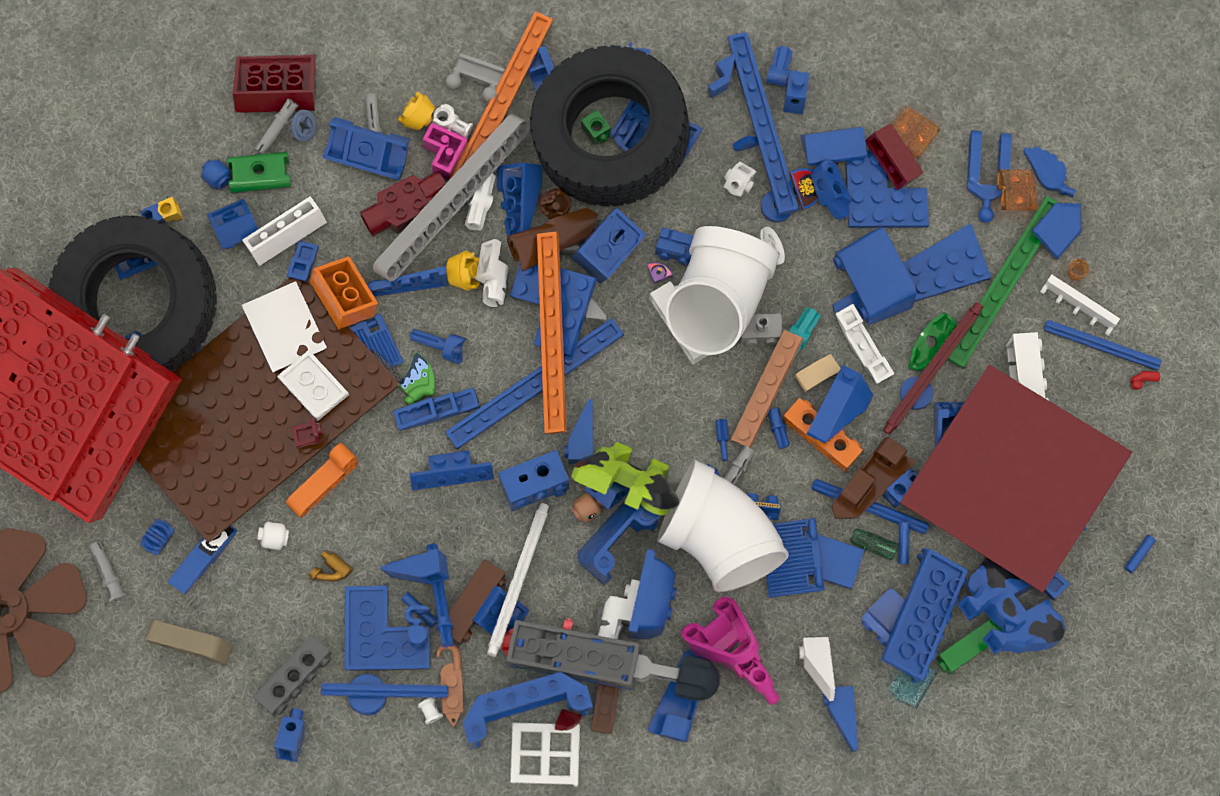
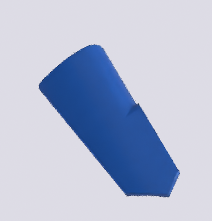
M687 650L683 653L677 668L680 667L682 658L685 656L702 657L696 656L691 650ZM670 681L648 731L680 742H687L698 700L678 697L676 694V682Z

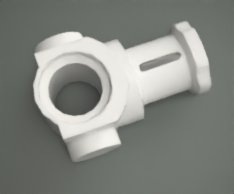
M448 104L441 105L434 112V124L460 136L468 138L473 128L472 123L467 124L459 120V116L454 114V108ZM444 116L447 118V120L440 121L438 120V118Z

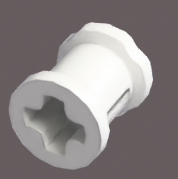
M429 698L417 705L424 713L426 725L443 717V714L439 713L436 707L435 698Z

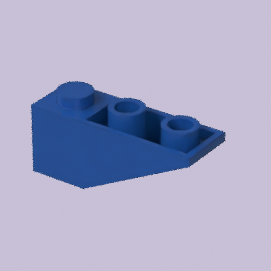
M430 549L426 553L411 555L407 559L392 561L388 565L381 566V570L392 578L428 585L449 579L447 558L438 549Z

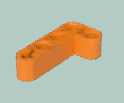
M343 443L335 446L329 453L330 459L286 500V504L300 518L305 516L358 465L357 457Z

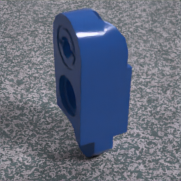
M825 160L812 171L813 187L822 207L828 206L831 215L837 220H843L849 215L850 209L848 204L852 201L839 168L831 160Z

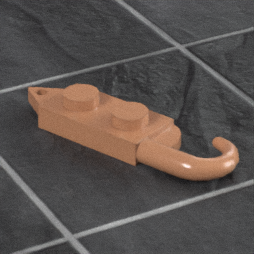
M440 645L436 651L437 658L440 657L444 649L451 650L453 654V663L447 664L441 669V685L448 686V697L442 698V714L455 727L461 714L464 713L461 653L456 645L443 648Z

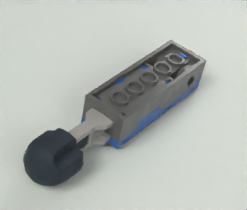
M515 620L514 627L505 633L501 644V649L507 657L506 661L511 667L550 675L561 672L572 679L634 691L636 681L645 682L651 678L676 682V694L680 698L706 700L711 698L720 686V673L717 667L708 660L685 656L682 658L679 668L653 664L647 656L642 655L643 649L639 643Z

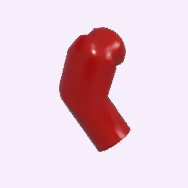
M1142 371L1131 378L1132 389H1142V383L1145 381L1159 382L1160 373Z

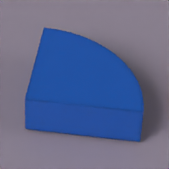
M748 135L733 144L734 151H743L758 146L756 137Z

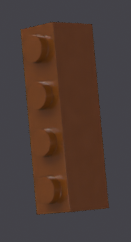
M485 559L449 612L450 621L453 624V629L451 630L453 642L460 646L463 642L467 643L473 632L470 630L476 624L472 620L494 586L502 589L507 581L505 579V572Z

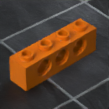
M799 398L783 416V422L842 471L846 472L863 451L860 448L861 445L856 440H850L845 436V432L842 429L827 443L807 435L811 424H805L802 419L809 417L814 421L817 412L809 401H803ZM841 443L844 446V450L838 451L835 449L834 444Z

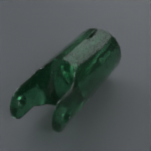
M855 529L853 536L850 538L852 544L891 561L899 545L896 542L861 529Z

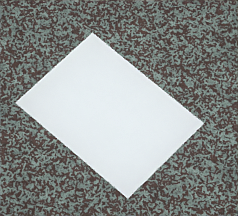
M296 281L242 305L272 372L293 364L301 357L297 355L299 345L307 346L312 354L327 348L324 340L321 343H314L312 341V335L315 332H319ZM310 319L311 326L308 329H305L308 320Z

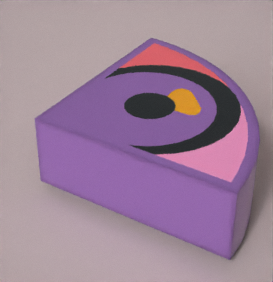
M660 263L647 264L654 284L673 277V273L667 266Z

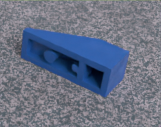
M588 399L568 439V446H564V458H568V464H577L585 456L593 454V399Z
M853 686L835 687L834 701H829L823 693V705L827 706L829 715L850 751L856 752L858 750L854 688Z

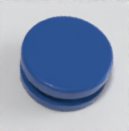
M371 674L360 675L351 682L353 684H384L381 679ZM347 696L351 707L362 715L378 713L387 701V697Z

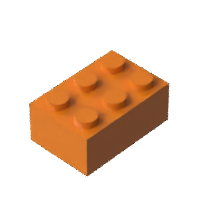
M349 256L313 269L310 283L338 330L374 317L378 302Z

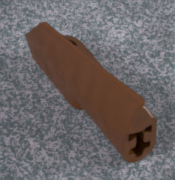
M587 207L552 218L543 225L507 236V244L514 261H520L522 271H526L538 264L537 234L558 232L560 252L589 237L594 231L598 214Z
M885 437L831 506L834 517L836 519L858 518L898 478L907 472L916 463V460L905 456L907 450L893 439Z

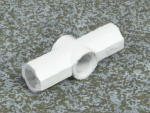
M493 173L468 199L469 209L465 225L470 230L480 231L483 229L486 213L493 201L491 193L496 177Z

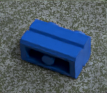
M662 227L655 254L660 259L670 260L671 258L678 260V263L688 266L692 256L689 249L694 236Z

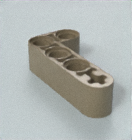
M152 620L145 638L150 643L203 657L213 663L219 662L223 666H226L233 645L219 637L157 620Z

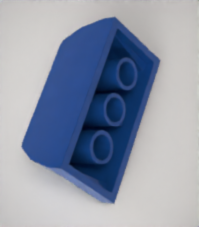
M647 549L627 638L652 639L660 636L663 633L666 619L670 620L673 608L669 607L670 599L675 600L677 588L673 587L676 573L667 563L656 558L655 551Z

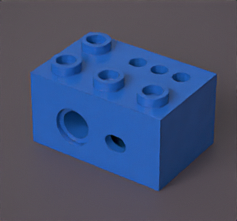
M616 207L603 219L571 258L601 284L614 273L646 234Z
M557 450L499 472V482L511 511L553 495L555 497L562 496L569 489V478ZM540 474H546L547 476H545V477H540L539 475H540Z

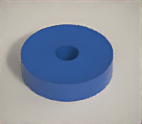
M770 191L762 200V214L771 222H783L792 213L779 216L777 209L773 206L775 201L772 191Z
M911 377L902 384L900 389L901 401L919 377ZM930 384L911 409L920 410L928 406L933 397V389Z

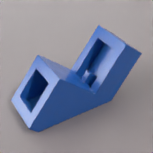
M734 54L716 63L715 71L720 79L708 85L707 93L711 99L728 89L735 61Z

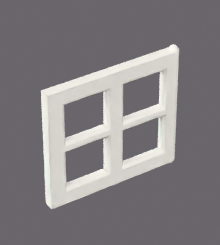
M513 723L511 783L571 784L576 787L579 775L580 725L578 724L570 730L558 731L555 730V724ZM521 732H542L541 751L520 750ZM550 733H571V751H550ZM520 756H541L540 775L520 774ZM550 757H570V776L549 775Z

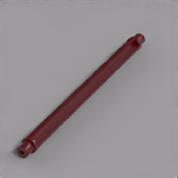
M975 302L968 309L958 326L952 331L886 422V426L883 428L886 434L890 435L894 429H897L908 411L935 377L937 371L943 366L965 336L967 330L973 325L983 308L980 303Z

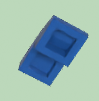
M299 241L295 255L291 259L287 277L307 282L319 246Z

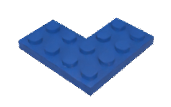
M867 151V158L846 161L847 191L852 201L848 204L850 209L848 228H928L927 188H901L899 190L887 188V174L872 151Z
M520 264L510 293L511 297L540 305L538 264L526 271H522ZM560 268L564 354L572 356L597 279ZM540 324L533 345L541 347Z
M345 586V671L430 669V627L422 626L427 633L428 639L426 644L422 647H414L409 641V627H388V586Z

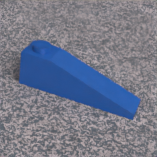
M516 163L499 165L497 168L498 192H502L504 199L501 202V208L506 209L507 218L504 221L507 236L530 229L542 186V165Z
M842 365L807 435L827 443L843 427L853 422L858 415L866 411L874 395L862 374Z

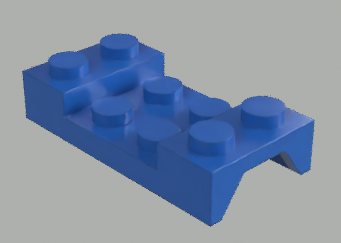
M333 117L330 120L331 130L328 144L323 154L324 159L396 180L402 177L410 138L393 133L386 135L355 126L353 122Z

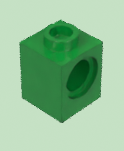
M598 110L581 119V128L594 145L598 142L604 143L609 139L611 127ZM598 126L602 128V130L596 132L592 130V128Z

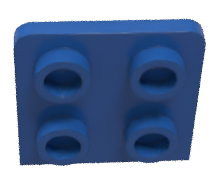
M892 588L888 589L861 616L864 620L862 625L869 632L874 630L879 635L876 639L884 647L888 643L905 602Z

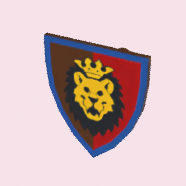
M806 168L789 172L794 186V194H797L802 210L811 207L819 199L811 179L813 170Z

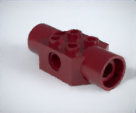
M438 171L423 179L411 175L378 192L377 203L360 211L361 218L372 237L387 229H391L399 234L444 187L446 182Z

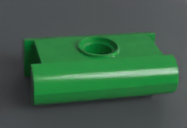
M288 151L228 157L229 168L233 171V180L229 181L230 192L241 193L290 188L291 180L290 176L286 175L285 165L290 164ZM257 171H264L262 174H255Z

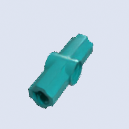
M806 307L797 323L793 324L789 332L803 338L796 356L801 349L803 350L811 336L812 330L820 320L821 315L812 308Z

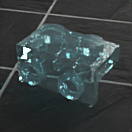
M928 667L930 671L927 678L917 683L911 681L912 677L901 672L899 677L893 681L890 692L895 699L917 709L937 672Z

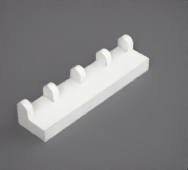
M1052 274L1040 291L1044 294L1049 289L1059 296L1055 301L1059 304L1063 298L1076 307L1072 312L1076 315L1080 309L1092 317L1090 325L1093 326L1098 321L1108 328L1105 332L1107 336H1109L1120 318Z

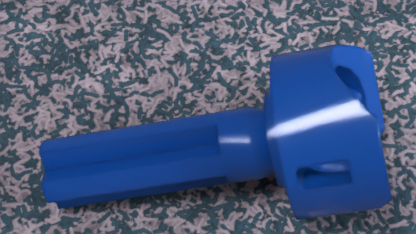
M414 328L412 329V333L409 336L410 340L443 351L442 357L444 360L455 364H460L463 361L462 346L468 340L467 338L450 334L446 340Z

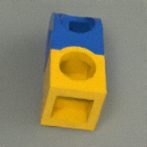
M173 197L141 211L142 217L152 218L162 223L183 219L178 202Z

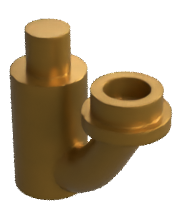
M325 550L321 557L326 560L325 564L335 573H322L323 569L316 566L309 573L311 581L316 579L330 582L346 579L353 571V568L337 554H331Z

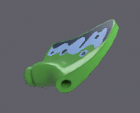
M416 352L407 373L398 381L399 387L408 395L404 398L405 403L408 405L417 403L425 396H434L436 391V380L431 366L420 353Z

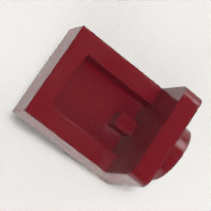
M310 418L309 423L291 427L297 449L321 443L322 427L320 423H316L314 418Z

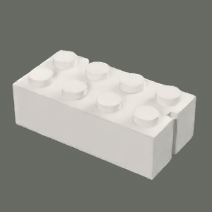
M1038 332L1013 334L1006 345L1008 363L1016 362V365L1009 366L1010 377L1045 398L1047 381L1046 378H1043L1042 373L1045 368L1044 359L1040 357L1042 340L1038 339Z

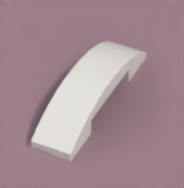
M852 304L836 313V318L847 341L873 381L878 384L894 375L887 360L881 356L863 326V320L855 306Z

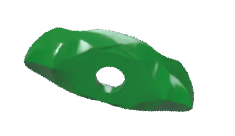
M943 312L931 320L922 330L912 349L908 363L910 370H921L928 366L956 328V321L953 317ZM928 336L935 338L936 343L932 348L926 343Z

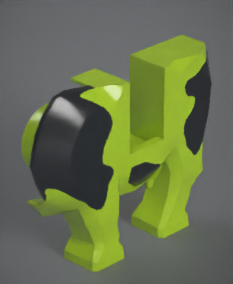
M615 442L613 447L603 446L594 454L585 456L577 462L571 475L574 481L605 495L614 482L628 487L630 491L625 504L635 509H638L641 503L646 510L654 514L668 515L671 509L679 505L677 494L665 479L670 467L663 462L652 459L647 470L642 471L640 468L628 463L632 448L624 444Z

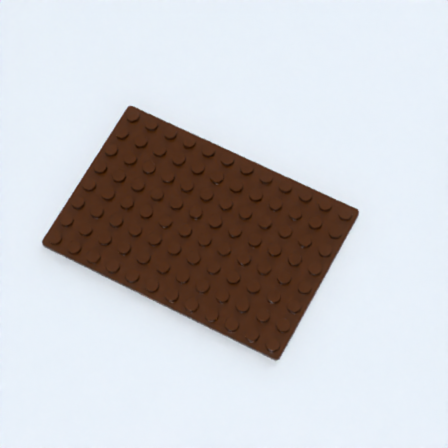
M288 278L275 290L296 281L319 332H315L312 335V341L314 343H321L324 340L327 347L313 355L349 394L319 421L315 419L316 423H320L322 427L321 443L296 448L291 427L309 423L310 418L314 417L277 377L290 365L272 372L245 313L199 352L194 354L186 363H183L182 366L172 372L182 378L136 459L207 542L213 541L399 386L397 379L348 326L338 330L322 301L308 282ZM310 319L308 320L305 329H308L311 326ZM299 345L297 355L302 356L308 351L307 346Z

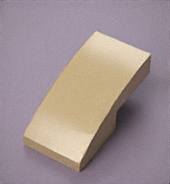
M829 354L794 376L803 390L807 392L821 385L823 381L836 376L841 368L833 356Z

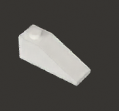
M803 638V646H799V659H803L804 668L828 700L834 701L835 684L829 638Z

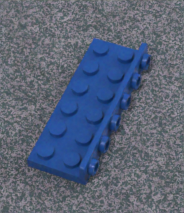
M930 548L925 551L880 659L881 661L912 677L911 681L914 683L927 678L930 671L928 667L937 655V645L945 635V632H943L944 628L952 618L951 611L959 601L960 596L958 594L960 589L967 581V569Z

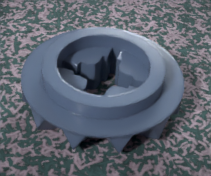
M299 110L293 113L294 117L290 119L292 124L289 129L292 130L291 136L295 137L296 141L306 142L316 132V119L310 111ZM302 122L306 129H302L299 123Z

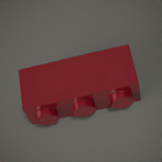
M891 123L877 130L865 140L897 190L915 181L924 173Z

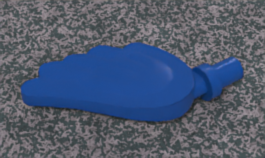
M1037 146L1033 149L1029 147L1024 149V154L1030 162L1038 181L1045 189L1060 191L1061 195L1074 196L1076 190L1064 184L1066 178L1065 164L1059 162L1055 154H1050L1047 150H1042Z

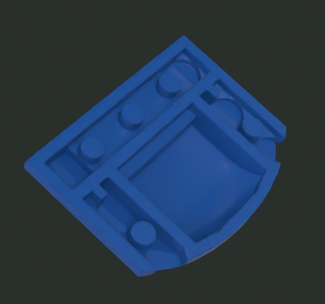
M633 100L629 102L610 133L624 152L635 146L644 136L649 125L650 115L637 102ZM689 122V144L684 160L703 130L702 127Z

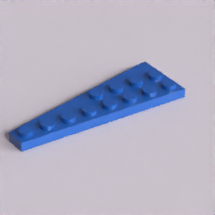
M972 224L966 225L903 263L916 289L914 302L991 279ZM855 291L833 304L832 307L836 314L853 304L859 313L861 300Z

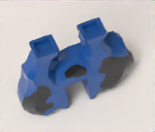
M986 557L975 573L969 577L967 587L973 595L965 596L958 606L969 621L985 611L990 619L1001 628V632L992 629L983 638L994 655L1000 651H1010L1018 654L1027 651H1041L1057 645L1062 640L1066 629L1062 616L1053 609L1050 600L1048 599L1026 611L1017 597L1025 594L1032 586Z

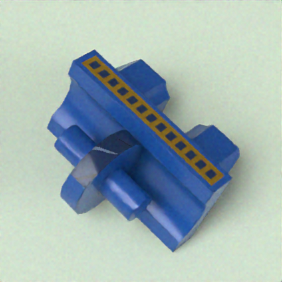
M747 494L762 509L770 521L771 519H779L781 504H778L777 496H766V502L758 501L757 494Z

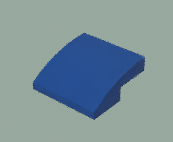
M494 586L472 620L490 635H493L507 595L498 586ZM518 600L506 632L514 627L515 620L523 621L530 611Z

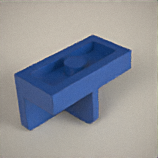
M546 46L538 48V55H536L528 71L536 92L540 84L543 85L542 81L548 74L550 75L551 70L554 69Z

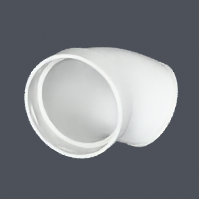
M704 226L695 231L689 249L692 256L681 282L668 299L666 320L671 333L683 346L696 353L716 355L731 349L746 330L758 307L767 280L771 279L774 275L779 254L766 242L746 233L723 227Z
M694 460L688 467L675 492L679 498V505L671 509L668 515H665L658 533L657 542L674 550L682 548L690 553L702 565L712 581L715 591L718 592L730 591L748 585L781 566L787 560L789 554L787 549L784 548L783 541L774 525L762 509L741 489L716 475L714 468Z

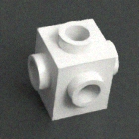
M739 161L733 169H729L724 179L727 181L724 188L728 189L731 194L740 197L745 192L749 193L754 185L752 179L756 171Z

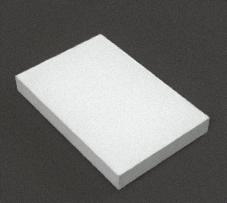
M309 350L277 376L317 421L349 395Z

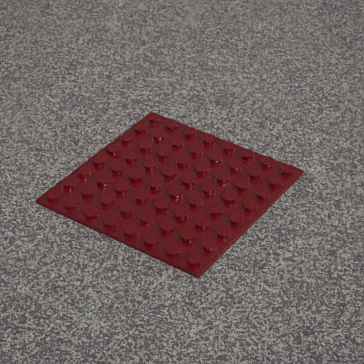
M989 364L900 503L1043 593L1133 452Z

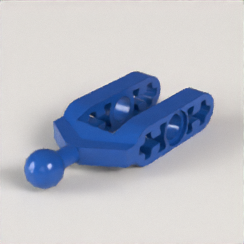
M971 130L967 191L983 201V208L979 211L978 217L981 222L989 223L994 218V213L991 210V201L1006 195L1008 192L1012 136L1008 133H1000L997 185L979 184L982 131Z

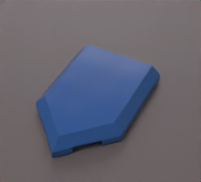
M1055 203L1032 230L1034 235L1056 260L1060 258L1081 233V204Z

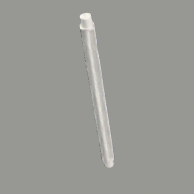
M540 503L539 509L536 510L497 625L489 642L487 654L496 657L498 650L501 648L507 626L548 515L549 506L547 504Z

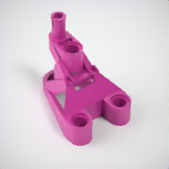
M724 596L714 603L713 609L718 617L705 628L697 623L688 624L683 628L681 636L696 656L720 663L727 669L730 668L740 679L744 678L757 692L762 693L770 705L779 701L780 696L773 688L774 682L761 664V658L757 653L759 642L738 604L732 598ZM738 642L741 643L732 653L727 652Z

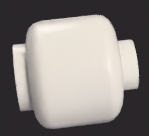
M266 522L263 528L259 527L257 540H261L263 548L280 550L283 546L287 545L289 530H286L284 524Z

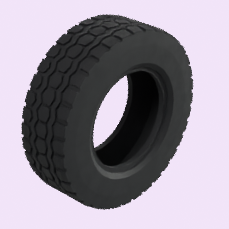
M606 45L598 46L596 49L594 47L589 48L582 53L580 51L572 55L571 58H566L561 62L560 66L557 65L551 70V74H548L542 81L543 85L540 84L534 97L530 115V131L540 163L547 176L559 189L565 191L571 197L574 196L576 200L581 202L586 201L587 204L596 206L599 204L600 206L610 207V205L623 206L624 203L628 205L635 203L638 199L641 201L649 197V194L653 195L660 190L661 186L664 187L670 181V177L673 178L686 155L690 137V124L681 87L664 64L638 49L635 51L631 47L624 46L621 48V46L617 45L607 47ZM607 97H623L640 104L650 115L649 125L641 140L629 150L617 155L599 156L584 151L571 139L572 128L576 118L591 103Z
M129 215L112 217L109 220L104 219L96 222V225L92 224L85 228L84 232L77 234L73 238L74 240L67 244L64 248V253L61 252L57 259L58 263L54 265L51 273L53 277H50L49 288L99 321L97 293L105 275L114 266L123 261L134 258L151 259L161 267L168 279L170 302L162 321L152 331L140 336L136 346L150 354L151 359L169 371L182 366V363H186L192 358V354H196L201 348V343H204L209 335L207 334L208 331H211L212 319L215 318L216 285L215 280H213L212 270L205 256L185 235L158 220Z

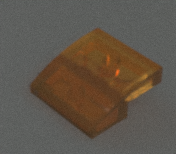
M907 106L904 107L891 124L909 149L911 155L916 159L922 155L940 131V127Z
M998 169L997 189L1002 190L1001 210H1037V192L1032 170Z

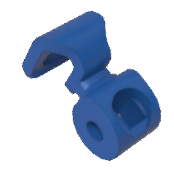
M412 605L405 611L407 622L413 625L408 628V637L411 645L422 647L427 642V633L421 626L422 619L414 618L413 614L429 615L430 611L427 606Z

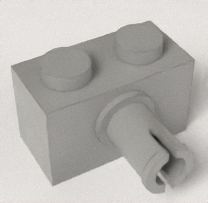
M781 313L754 314L740 337V344H745L746 346H756L758 343H766L768 346L777 345L782 335Z

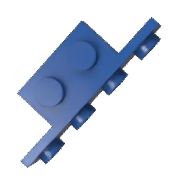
M469 450L428 456L429 471L409 473L412 491L494 479L492 462L471 465Z

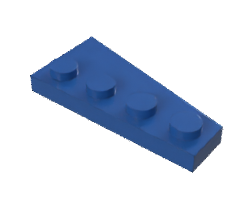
M443 266L399 276L394 281H388L387 279L373 280L367 286L373 296L376 297L448 286L446 269Z

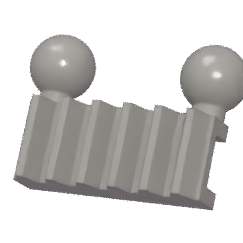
M460 53L459 61L456 67H454L453 73L446 78V85L450 89L459 88L461 85L460 76L464 79L468 78L472 82L476 81L478 84H484L487 88L483 91V98L485 101L490 102L497 94L496 88L505 72V68Z

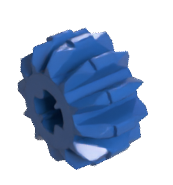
M157 519L142 537L141 546L149 553L159 554L173 536L174 528L165 520Z

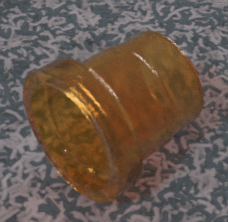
M1083 259L1073 260L1068 267V275L1074 281L1086 277L1089 272V265ZM1073 268L1080 269L1082 274H1075Z

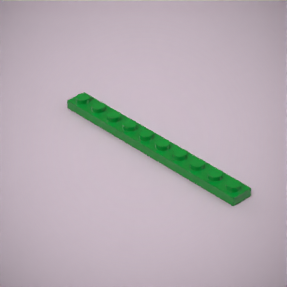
M1046 196L981 300L980 304L983 308L979 312L980 315L948 357V361L961 369L964 368L1041 244L1032 230L1053 205L1058 203L1057 201Z

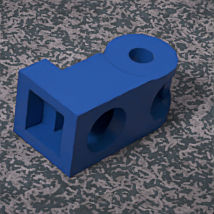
M912 468L909 469L882 496L896 509L901 504V500L918 474Z

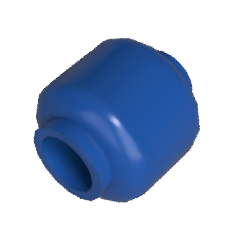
M219 159L208 160L203 164L201 177L211 188L223 189L229 184V181H231V171Z

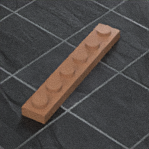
M786 330L783 331L731 438L732 441L742 446L752 447L803 342L802 337Z

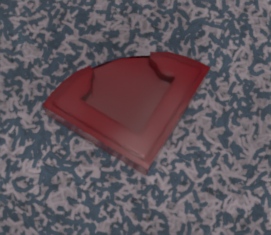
M562 709L556 721L555 730L566 731L576 727L580 723L582 715Z

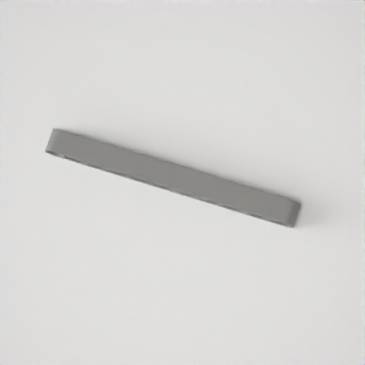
M514 114L509 115L374 263V272L388 281L397 279L527 136L530 131V123Z

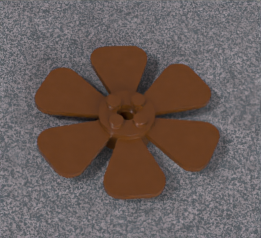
M4 529L0 531V693L7 691L13 682L8 638L15 636L23 656L34 675L41 678L50 677L57 672L75 651V639L64 630L31 619L32 613L76 614L83 610L87 602V595L80 572L73 564L69 563L57 565L25 592L22 593L20 591L22 585L43 558L47 545L39 534L17 529ZM9 607V613L1 616V610Z

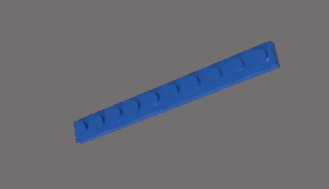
M748 33L728 36L731 53L735 56V67L778 215L797 212L799 207Z
M612 318L577 341L572 356L564 354L565 376L624 336V333ZM542 366L448 429L445 434L455 448L458 450L543 392Z

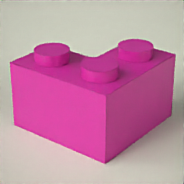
M431 122L423 137V146L425 149L437 154L432 163L433 173L438 171L443 178L450 180L468 145V140Z

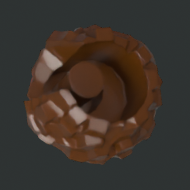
M557 188L546 191L539 203L541 212L549 219L568 214L571 209V200H569L567 193Z

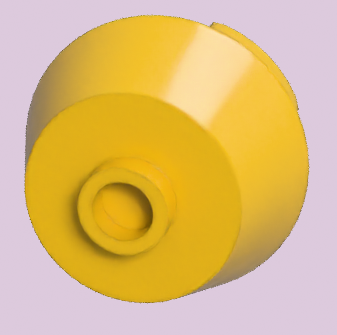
M416 91L415 96L417 98L412 96L404 107L402 116L400 115L397 120L403 124V127L420 131L424 125L428 126L433 119L431 114L435 107L426 94L423 95Z
M466 250L448 259L446 274L451 286L466 291L479 287L480 282L476 280L479 257L474 256L475 252Z

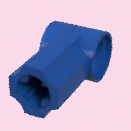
M776 47L766 83L782 87L786 86L789 74L788 68L793 52L789 47Z

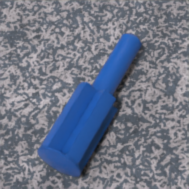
M718 419L715 421L717 442H720L722 461H727L726 442L729 440L727 419Z

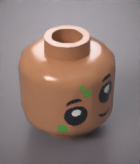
M588 492L573 501L571 509L580 522L583 520L585 523H589L602 514L600 508L602 504Z

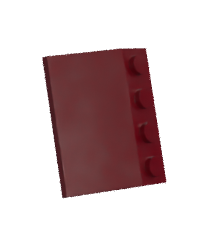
M315 55L236 56L233 85L235 113L280 112L287 99L294 101V104H298L295 111H315Z

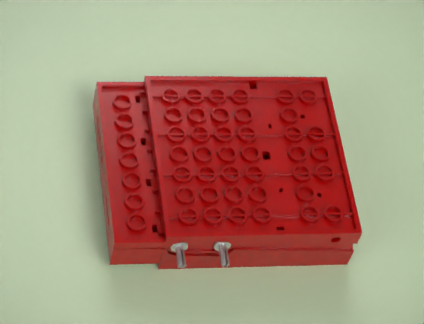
M7 268L6 271L0 269V468L49 501H56L87 523L101 520L182 378L151 359L150 354L137 347L136 343L140 338L137 334H133L128 341L105 326L109 320L108 315L103 314L98 321L19 268Z

